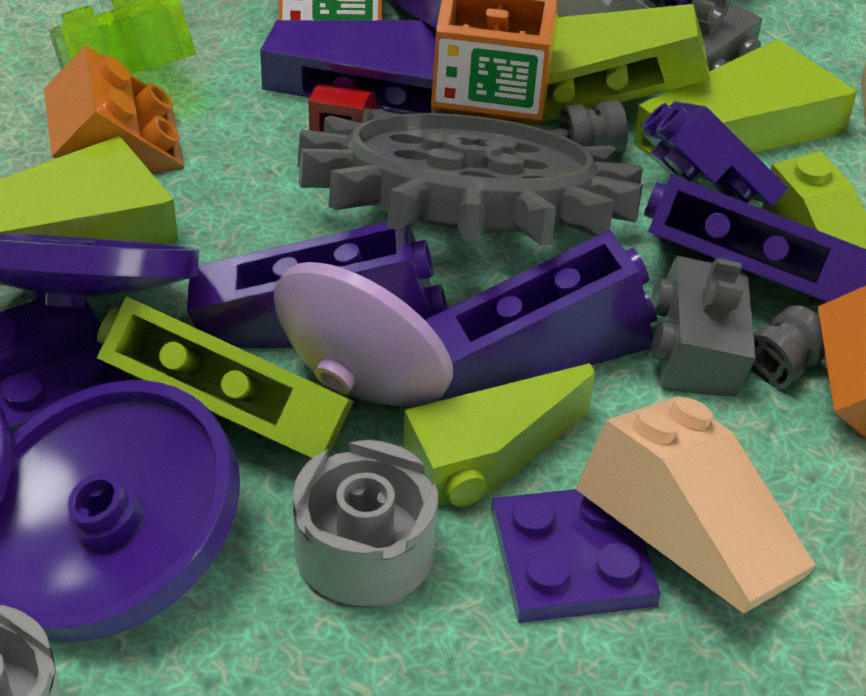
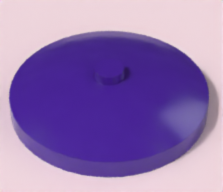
M0 233V285L45 293V305L85 307V295L141 291L198 276L200 249L123 240Z
M127 380L101 384L76 392L48 406L21 426L11 436V471L6 492L0 504V605L15 608L30 616L43 628L50 641L81 642L109 637L136 627L167 609L189 591L210 567L223 547L237 512L240 495V474L235 450L211 411L194 396L177 387L146 380Z

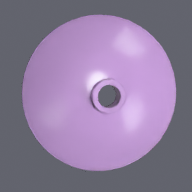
M314 262L299 263L291 266L277 282L274 288V303L280 325L298 356L315 373L316 378L326 388L338 394H346L369 403L397 407H415L437 401L449 387L453 379V365L443 342L417 312L385 288L349 270Z

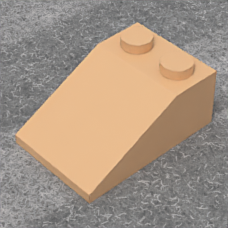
M677 396L606 420L576 486V490L743 614L799 583L814 570L816 564L734 433L714 420L713 413L707 406L694 399Z

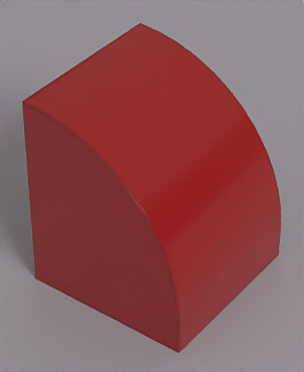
M318 84L312 91L308 101L309 130L324 132L325 117L328 116L358 123L371 120L372 110L377 109L375 94L368 91Z

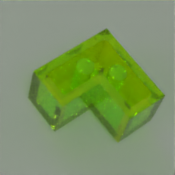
M111 0L113 10L95 15L92 5L60 14L63 24L48 30L61 70L85 45L103 56L111 55L124 64L130 74L197 54L180 0Z

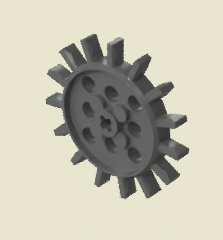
M373 109L371 120L364 123L328 116L325 117L324 132L302 129L299 137L297 167H300L298 184L301 188H330L328 207L334 210L371 205L388 213L387 228L400 230L417 221L459 229L464 242L474 243L477 242L482 231L523 232L539 245H552L554 228L565 225L598 236L610 230L612 218L635 223L638 220L643 184H641L643 168L641 165L615 163L617 148L611 145L583 147L568 139L569 130L562 128L546 131L510 122L509 120L446 114L439 111L393 115L382 109Z

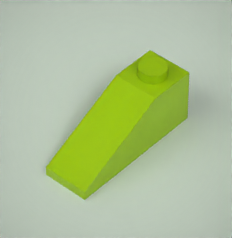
M822 151L772 163L770 170L789 189L773 206L763 203L761 209L866 249V212L853 184Z
M589 363L404 410L403 448L413 453L424 464V473L432 485L435 482L438 491V507L450 503L458 507L469 506L479 501L485 494L494 492L587 415L590 410L595 371Z

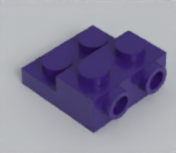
M674 101L670 106L667 103H663L642 124L641 128L645 131L643 135L655 146L650 155L672 175L676 176L679 173L688 181H692L694 177L709 181L724 195L731 197L734 194L745 203H749L753 199L773 206L789 189L707 106Z
M35 292L28 300V303L0 311V405L5 413L11 436L32 417L67 396L97 385L127 381L119 368L97 358L103 344L97 342L101 323L86 299L85 307L45 305V293Z

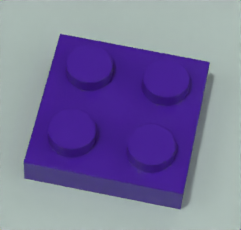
M576 489L492 498L491 514L518 623L658 607L661 593L644 540Z

